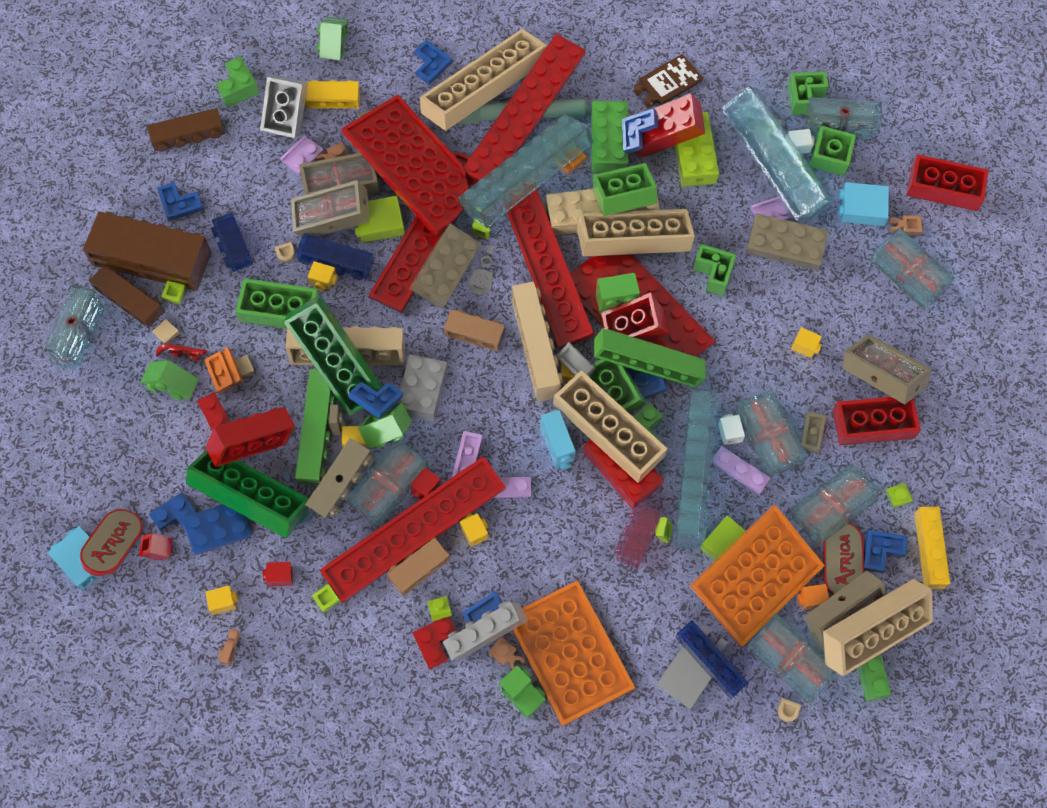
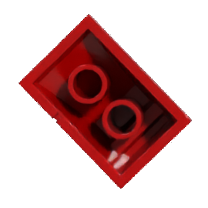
M653 293L646 294L601 313L605 329L645 341L658 340L659 336L665 337L670 335L664 314L666 311L655 299Z

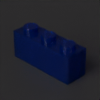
M231 212L212 219L214 227H211L214 238L218 237L220 242H217L220 252H225L226 257L223 260L226 267H231L232 272H236L254 265L233 213Z

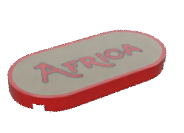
M125 509L113 510L106 514L81 549L80 561L83 569L94 576L110 575L116 572L141 536L142 522L135 513Z
M844 521L831 524L823 535V564L825 565L823 567V580L827 590L832 595L864 573L863 536L855 525Z

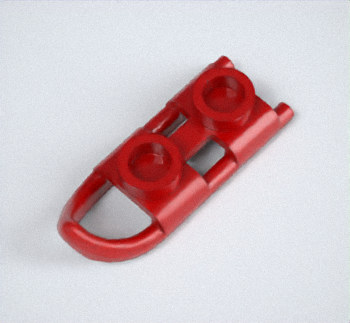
M163 344L156 350V356L169 349V352H171L170 356L182 358V354L189 355V359L200 361V357L203 354H207V350L174 344Z

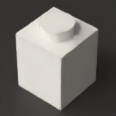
M810 129L788 132L786 143L789 155L811 152L812 146L815 145V139L813 135L811 136Z
M727 414L720 418L718 426L723 445L743 442L745 435L740 416Z

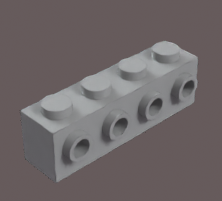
M509 600L498 605L499 609L494 612L491 610L481 616L482 619L477 622L474 620L467 623L462 631L459 632L457 630L450 633L448 639L443 641V644L451 660H462L527 622L528 619L520 603L510 602Z

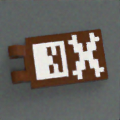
M681 54L641 77L640 82L634 85L636 89L633 92L638 96L648 91L649 95L644 98L646 102L643 103L648 109L656 103L661 106L702 82L703 77L686 57Z

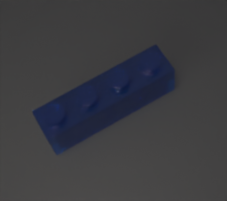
M304 233L296 250L297 259L300 263L309 265L315 261L335 267L337 274H348L356 280H367L374 264L373 253Z
M693 620L676 634L675 638L730 700L749 684Z

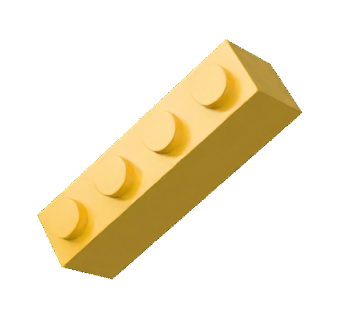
M306 81L308 85L304 108H359V81Z
M940 506L919 507L914 515L923 583L932 590L945 589L950 585Z

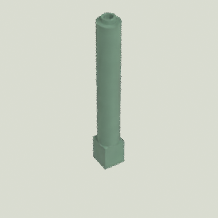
M585 99L554 100L542 119L585 117V113H589L588 102H585ZM508 102L486 103L458 122V125L479 124V121H496Z

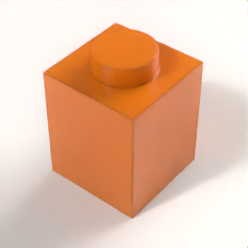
M826 584L802 587L799 594H797L798 605L802 606L803 611L813 610L829 599Z

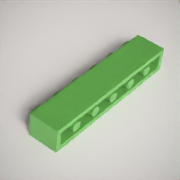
M605 328L594 338V357L694 388H697L706 378L705 359Z
M310 369L295 477L299 484L319 485L326 474V468H323L324 461L328 460L326 443H330L331 431H328L330 405H335V395H333V391L317 369Z

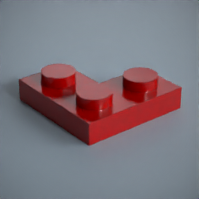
M450 616L439 619L412 632L429 670L448 661L440 642L448 639V635L456 631Z

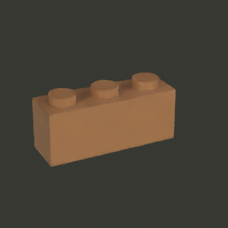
M452 309L444 327V336L497 352L505 333V325H502L499 321L485 320L479 315L472 316L462 310L455 311Z
M434 537L418 551L408 555L400 565L395 564L388 571L387 577L402 597H404L450 561V556Z

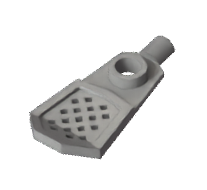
M488 245L486 253L492 254L494 247ZM483 256L481 258V265L483 267H489L492 264L491 257ZM488 259L490 262L488 264H484L483 260ZM474 269L467 286L473 293L483 295L491 291L493 273L482 269Z

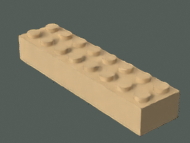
M521 29L420 97L421 114L445 131L527 76L547 45Z

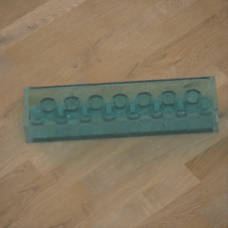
M747 86L721 109L796 221L807 222L833 201L756 89Z
M564 114L458 197L464 214L486 228L489 227L593 144L589 126Z
M692 388L688 401L674 547L698 550L699 546L706 539L707 528L703 526H705V521L708 518V509L705 507L710 498L708 486L711 482L712 471L709 470L713 463L714 453L711 451L715 443V434L713 432L717 422L715 412L719 398H715L716 391Z

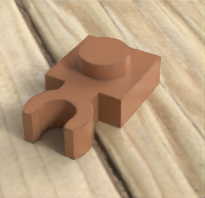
M340 142L326 149L328 154H319L316 158L317 161L350 154L343 142Z
M902 216L901 220L893 217L889 220V224L896 225V227L890 228L889 231L891 233L902 230L903 235H921L923 232L921 216Z
M230 629L227 642H225L224 647L220 648L218 658L220 659L219 662L224 666L231 667L237 648L236 645L240 638L238 630Z
M503 637L488 651L501 665L504 666L508 662L511 670L515 668L514 663L516 661H520L523 665L525 664V660L522 657L514 655L517 649Z

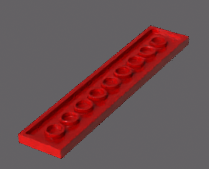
M557 33L464 165L463 168L466 176L493 190L585 56V49Z
M455 151L453 154L463 167L470 158L458 151ZM466 176L468 185L466 204L479 184ZM416 216L369 293V298L402 313L414 294L409 289L444 230L434 236Z
M528 179L499 192L528 270L534 281L535 288L540 290V301L544 306L545 314L559 349H563L568 343L573 345L594 336L595 334L533 179Z
M481 457L321 568L320 572L343 604L386 574L392 566L400 564L408 555L415 553L434 537L437 538L463 520L467 515L473 513L506 489V486L486 459Z

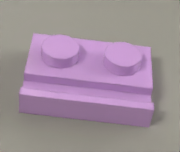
M304 135L280 160L300 176L299 165L314 162L319 154L324 153V149Z
M785 195L751 205L750 207L754 217L756 213L787 221L795 217L788 201L785 199Z

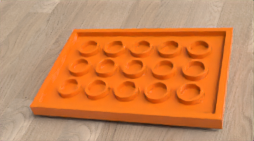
M772 505L689 586L738 646L743 647L825 565L776 505Z
M578 580L522 608L528 621L513 629V632L562 727L635 689Z

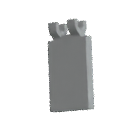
M706 626L702 628L696 638L692 635L689 636L656 684V686L689 709L692 708L725 659L720 654L728 642L721 637L714 648L704 641L711 631Z

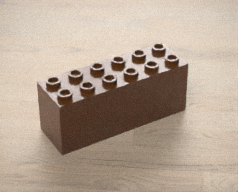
M98 211L83 248L92 266L101 268L105 265L109 269L113 267L120 273L165 284L167 281L183 284L186 286V289L197 291L212 253L205 236L195 232L193 234L180 228L172 229L163 224L155 225L146 220L138 221L129 216L121 217L108 211Z

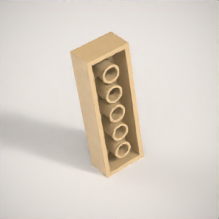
M593 189L546 195L547 215L555 236L577 233L579 213H602ZM658 198L657 204L628 211L660 210Z
M687 209L626 211L603 216L602 213H579L577 224L582 256L691 251L695 238Z
M533 281L512 286V305L536 400L541 402L554 399V395L562 389L563 379L561 373H558L557 356H553L554 344L552 338H549L548 332H550L548 322L544 320L543 304L540 305V290L535 288Z
M358 326L343 328L368 366H404L405 342L403 328H379L375 326L370 328H360ZM287 327L286 351L290 364L314 365Z
M582 370L554 395L553 405L637 483L666 456L667 448Z
M912 579L823 631L825 665L840 675L845 676L933 622L932 589Z

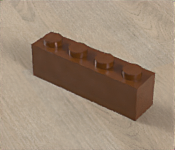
M218 108L147 125L154 151L160 152L175 146L183 147L191 142L200 143L203 139L207 138L216 139L225 134Z
M103 265L89 280L96 291L148 329L164 313L161 308L162 304L156 298H149L142 288L139 287L137 289L133 286L134 284L126 277L124 279L120 277V273L113 267L109 269Z

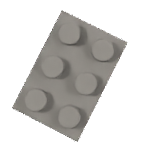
M274 74L267 77L260 126L261 131L292 138L300 135L308 82Z
M409 354L400 388L404 394L403 398L397 403L402 401L410 417L435 421L448 370L447 362Z

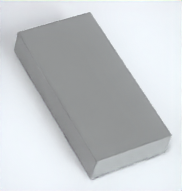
M568 343L556 355L575 376L582 370L589 377L596 370L571 343Z

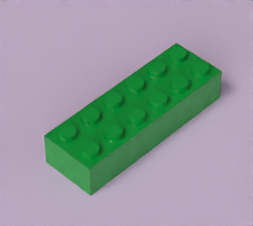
M318 295L286 315L285 325L349 416L361 410L363 407L348 397L349 392L360 382L376 392L383 386L322 297Z
M205 450L187 467V485L284 538H287L308 515L309 507L305 505L309 500L308 497L239 460L215 467L207 450Z

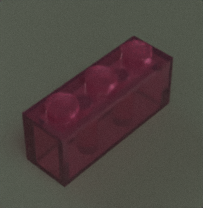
M639 503L637 508L633 507L629 517L632 519L630 526L626 525L622 536L625 537L623 543L618 542L614 552L617 554V561L636 569L639 568L660 518L661 511Z

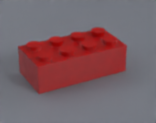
M690 93L654 108L657 111L658 128L642 133L643 149L635 151V153L639 157H647L705 134L701 102Z
M917 154L911 165L906 196L978 211L984 202L989 170Z
M892 397L838 401L832 410L839 446L915 439L921 431L914 398L906 404Z
M285 407L279 409L272 408L262 414L255 413L248 418H238L231 423L216 425L210 435L206 450L215 467L286 445L295 425Z
M592 440L584 444L583 453L632 510L663 486L664 479L655 468L637 483Z

